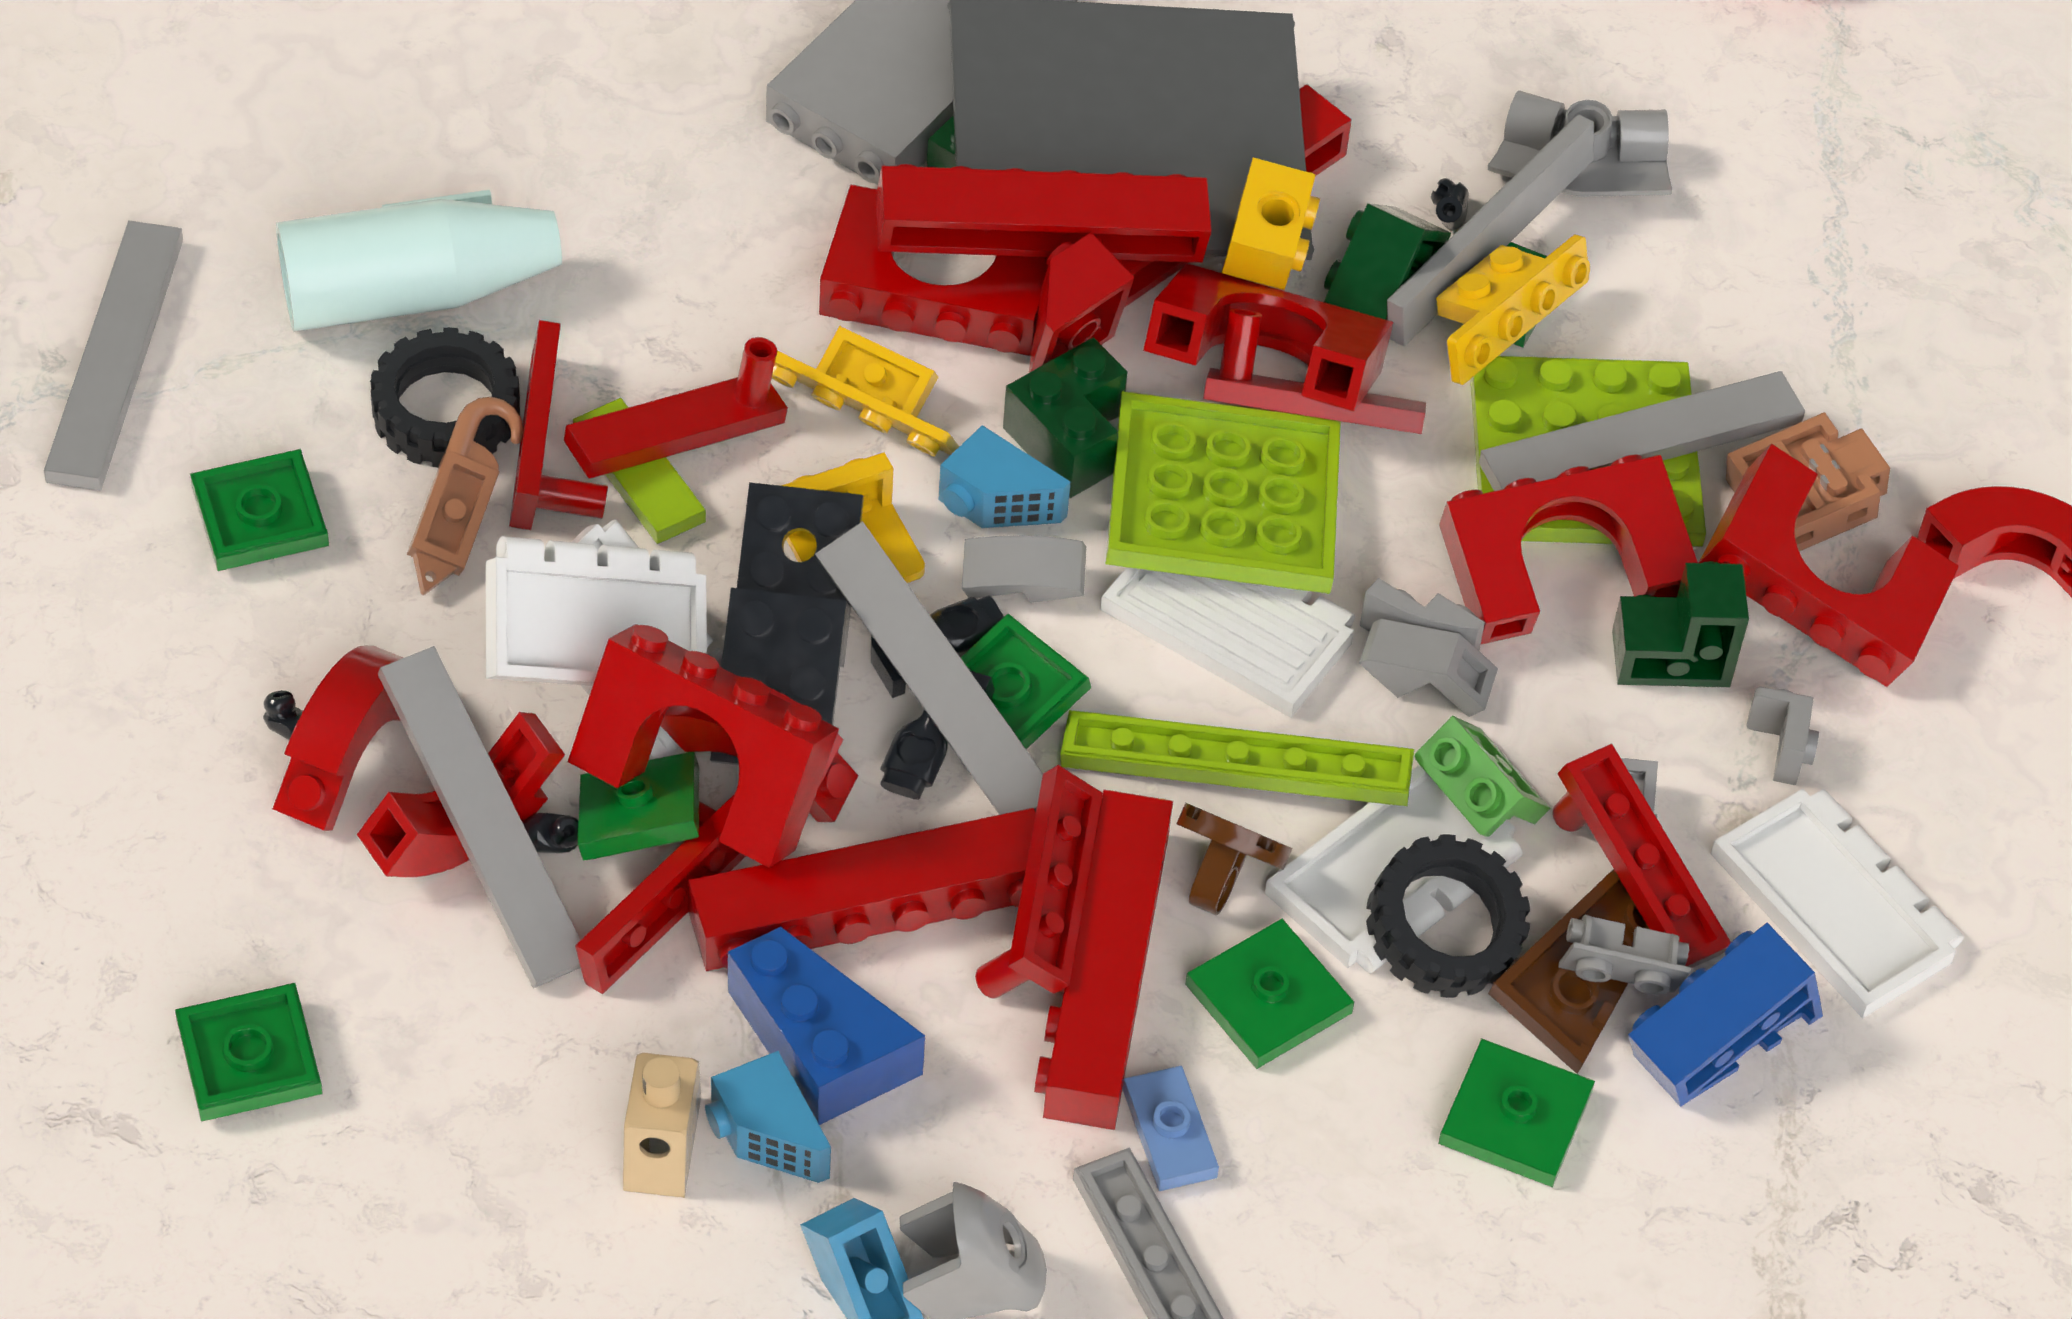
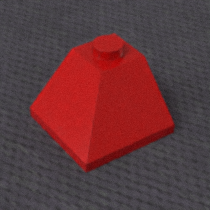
M1092 232L1075 243L1071 241L1062 243L1049 255L1046 261L1048 268L1040 292L1029 373L1093 337L1102 345L1115 336L1135 277Z

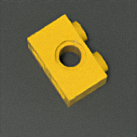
M1252 158L1222 270L1223 274L1285 290L1291 269L1299 272L1302 271L1310 240L1300 238L1302 227L1312 230L1320 198L1310 196L1316 174Z

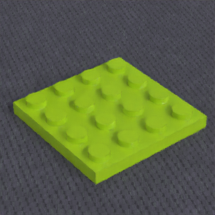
M1498 356L1470 379L1478 490H1481L1483 494L1494 491L1479 464L1481 450L1692 395L1689 363ZM1698 451L1666 459L1663 462L1693 547H1703L1706 526ZM1556 520L1544 523L1531 530L1522 539V541L1613 544L1601 531L1588 524L1573 520Z
M1122 391L1118 415V439L1114 460L1105 564L1330 594L1334 580L1341 421Z

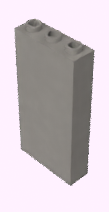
M855 0L767 84L766 122L773 125L779 132L791 135L812 147L823 157L833 159L858 173L864 180L878 185L881 166L912 164L921 167L927 161L928 139L954 115L950 13L947 7L949 0ZM1055 0V1H1073V2H1077V0Z

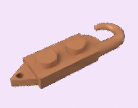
M495 397L478 398L467 404L458 416L406 554L414 559L421 595H426L452 574L460 576L464 570L499 475V465L494 455L484 446L474 441L481 420L488 415L499 416L509 424L511 442L517 445L522 440L524 429L521 417L513 406L502 399ZM425 576H430L433 581H428Z

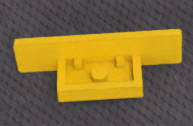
M1574 234L1546 258L1523 252L1515 247L1500 245L1436 297L1438 316L1464 324L1451 334L1447 340L1452 382L1464 385L1588 282L1590 263L1587 256L1585 237Z
M841 326L838 327L816 369L777 351L772 379L789 388H793L796 381L814 389L811 396L822 404L838 411L845 404L860 411L861 413L858 418L863 423L886 434L893 427L909 435L906 440L908 444L930 456L935 457L939 450L951 455L959 448L951 434L917 418L938 379V375L934 370Z

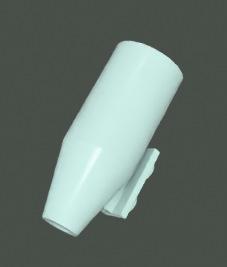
M490 190L385 204L381 208L276 222L282 281L293 332L458 308L562 265L561 241L554 211L492 205Z

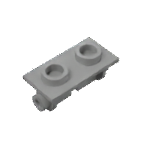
M1584 915L1582 920L1571 918L1566 940L1573 944L1560 960L1559 968L1576 971V975L1584 980L1605 982L1613 979L1632 983L1634 988L1640 992L1661 995L1668 992L1674 993L1690 974L1691 967L1685 966L1689 953V944L1679 942L1678 935L1636 927L1631 947L1623 945L1625 924L1595 918L1589 915Z

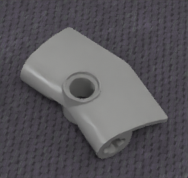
M1518 90L1507 115L1504 140L1488 164L1489 171L1513 178L1579 114L1594 121V158L1562 193L1581 197L1672 194V186L1667 167L1669 141L1666 109L1618 110L1617 116H1612L1611 111L1604 104L1594 100L1578 101L1566 110L1564 103Z

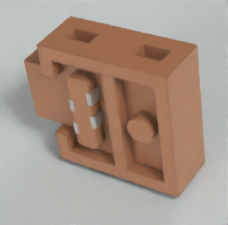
M1825 412L1727 454L1725 480L1734 493L1746 470L1771 443L1818 473L1795 523V539L1799 551L1878 518L1880 496L1887 494L1890 467L1865 431L1861 428L1838 438L1839 432Z

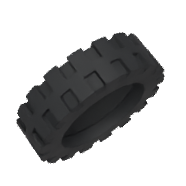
M452 327L443 328V332L432 333L431 329L417 332L416 338L408 340L407 337L400 339L394 343V350L391 353L385 351L380 356L378 370H373L370 380L372 415L377 434L380 438L386 437L387 447L394 453L398 454L402 451L407 454V460L421 465L422 461L432 462V467L437 468L445 454L457 421L447 423L426 421L409 413L399 401V398L411 384L425 376L444 372L467 375L480 381L491 392V397L506 401L520 415L519 378L516 376L514 361L511 357H504V349L498 343L492 341L489 344L484 341V335L474 331H469L467 335L459 333L458 328ZM485 416L479 424L474 441L494 454L500 442L506 444L511 438L509 424L499 416Z
M1442 834L1437 840L1430 841L1429 836L1415 840L1410 848L1406 849L1403 847L1393 856L1374 883L1375 887L1369 894L1366 909H1370L1371 914L1366 920L1368 934L1375 937L1376 944L1373 948L1381 961L1385 958L1392 965L1390 972L1401 981L1406 977L1415 983L1413 988L1420 992L1429 994L1431 990L1440 991V997L1454 998L1463 991H1466L1468 996L1482 991L1488 983L1494 984L1505 973L1523 949L1521 946L1528 937L1530 923L1525 922V919L1530 912V903L1528 896L1522 897L1520 888L1523 884L1515 871L1510 873L1503 866L1506 860L1495 851L1489 854L1482 850L1483 844L1476 840L1468 838L1466 842L1456 841V835ZM1426 876H1445L1463 882L1478 894L1491 917L1493 935L1491 943L1487 948L1473 956H1451L1433 950L1419 939L1406 919L1403 904L1405 890L1411 882Z

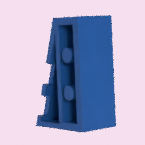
M1768 922L1754 933L1746 931L1729 944L1725 951V956L1710 969L1700 968L1689 975L1681 984L1679 994L1663 1007L1659 1005L1653 1006L1638 1017L1633 1024V1031L1628 1034L1633 1055L1681 1107L1737 1072L1740 1065L1736 1060L1759 1044L1768 1052L1781 1044L1782 1037L1777 1033L1800 1017L1808 1025L1823 1017L1815 972Z
M782 927L728 951V993L768 1053L771 1054L779 1051L819 1125L923 1075L925 1035Z

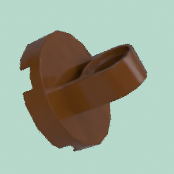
M1186 802L1176 823L1181 827L1211 839L1192 885L1189 904L1214 915H1218L1224 908L1247 855L1284 870L1293 849Z

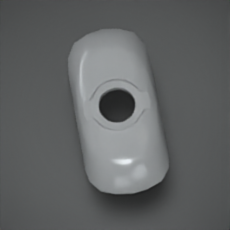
M953 1182V1192L900 1216V1230L930 1256L939 1258L959 1253L958 1258L903 1282V1296L930 1319H966L1003 1310L1027 1312L1038 1307L1045 1291L1047 1273L1044 1254L1039 1242L1007 1208L984 1192L962 1183ZM1006 1244L1014 1245V1257L1010 1254Z

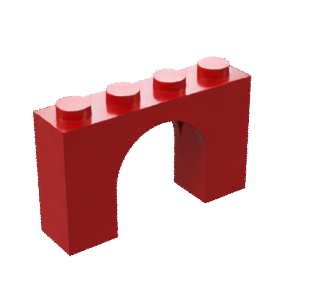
M850 184L820 277L819 315L837 318L842 321H854L889 328L898 332H910L940 338L948 342H960L991 348L1004 353L1011 352L1031 356L1040 292L1048 268L1046 264L1048 257L996 256L992 265L983 274L968 282L955 285H936L920 281L904 272L893 259L894 252L878 251L877 189Z
M1186 263L1154 300L1143 351L1196 366L1211 347L1224 344L1230 309L1255 311L1262 314L1257 345L1287 353L1308 365L1301 396L1354 412L1382 372L1394 322Z
M1771 443L1746 470L1699 563L1714 561L1721 564H1743L1747 597L1763 606L1770 614L1780 617L1809 636L1818 645L1829 649L1857 667L1864 675L1888 687L1915 661L1959 565L1912 535L1886 561L1871 593H1846L1826 584L1807 566L1798 550L1795 539L1797 516L1818 473Z
M1637 454L1628 455L1617 459L1610 466L1589 470L1586 466L1573 467L1559 474L1557 478L1538 482L1534 478H1523L1508 484L1502 490L1484 494L1481 490L1477 489L1464 491L1454 496L1451 501L1446 502L1439 523L1465 607L1485 622L1480 645L1532 633L1540 614V608L1524 563L1521 541L1531 530L1544 523L1556 520H1573L1588 524L1606 535L1620 554L1634 596L1677 597L1685 563H1698L1661 455L1642 458L1641 455Z
M635 624L609 638L567 762L619 788L634 777L645 772L662 720L670 706H686L700 710L716 720L727 732L735 747L739 761V782L719 842L768 868H771L793 853L797 848L839 728L822 720L820 713L815 709L802 704H791L770 693L769 687L761 681L748 677H739L719 667V663L714 657L699 651H688L669 641L666 633L658 628Z

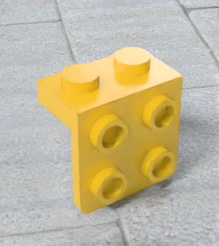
M885 452L864 459H853L843 466L815 475L801 476L790 483L781 485L863 495L864 503L861 522L863 521L906 583L918 580L924 576L925 562L892 504L894 468ZM796 531L786 539L798 562L809 560L816 551V539L808 532Z

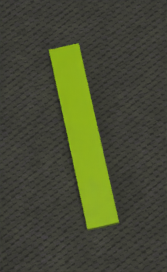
M1069 710L1061 749V767L1407 807L1414 760V749L1074 710Z

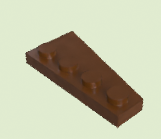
M1614 869L1494 982L1488 993L1576 1074H1578L1628 983L1613 979L1605 982L1587 981L1578 977L1576 971L1559 968L1560 960L1573 944L1566 940L1571 918L1582 920L1584 915H1589L1595 918L1625 924L1623 945L1631 947L1636 927L1649 929Z

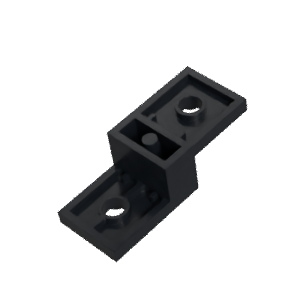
M749 482L737 588L731 587L721 668L737 676L761 681L768 687L788 696L794 701L815 709L820 713L822 720L833 725L840 667H844L851 606L818 561L815 553L861 523L864 496L860 494ZM796 531L808 532L816 539L817 547L814 555L804 562L792 561L784 553L785 540ZM711 752L710 761L713 763L739 765L738 757L721 752Z

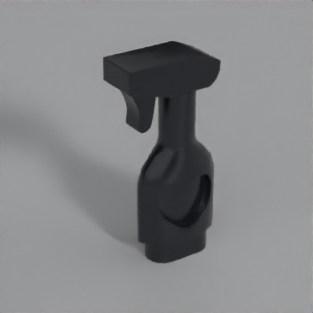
M990 595L978 600L975 597H970L940 608L930 614L957 653L969 650L1004 617ZM871 635L870 650L873 667L892 698L905 694L906 683Z
M970 671L991 700L995 691L991 677ZM923 710L922 715L918 719L904 725L897 732L880 768L884 772L880 782L884 789L915 800L921 798L925 787L933 786L948 748V742L925 710Z

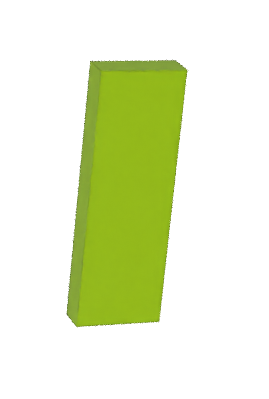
M619 398L574 418L573 423L629 407L622 398ZM666 457L605 474L656 544L662 543L706 522L705 508Z

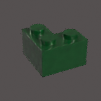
M1367 203L1365 210H1358L1348 226L1346 239L1350 240V243L1342 261L1337 259L1326 276L1324 288L1329 291L1324 302L1388 320L1387 300L1449 240L1451 232L1395 206Z
M1094 337L1006 385L1003 429L1028 455L1070 481L1069 498L1111 476L1114 472L1118 431L1112 426L1110 421L1119 415L1122 391L1126 392L1128 371Z
M1714 561L1685 563L1677 597H1655L1652 595L1620 596L1612 629L1617 685L1730 688L1749 621L1743 564H1721Z

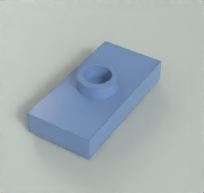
M1177 1066L1124 1078L1123 1093L1158 1191L1217 1178L1219 1166L1183 1067Z

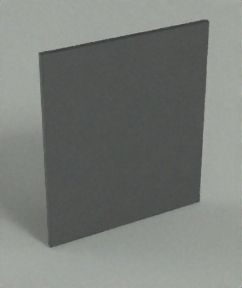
M949 0L947 4L950 13L956 166L989 170L1020 168L1026 171L1043 172L1074 170L1080 173L1097 174L1128 172L1133 175L1168 176L1171 174H1182L1187 177H1205L1208 184L1212 230L1205 252L1207 256H1226L1253 157L1306 171L1294 34L1295 21L1293 20L1292 13L1055 0ZM1302 227L1300 238L1310 240L1305 260H1312L1314 246L1312 245L1311 229Z

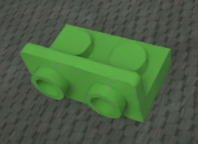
M1453 715L1415 753V760L1480 835L1485 837L1491 836L1507 819L1510 820L1513 816L1535 825L1551 809L1481 728Z

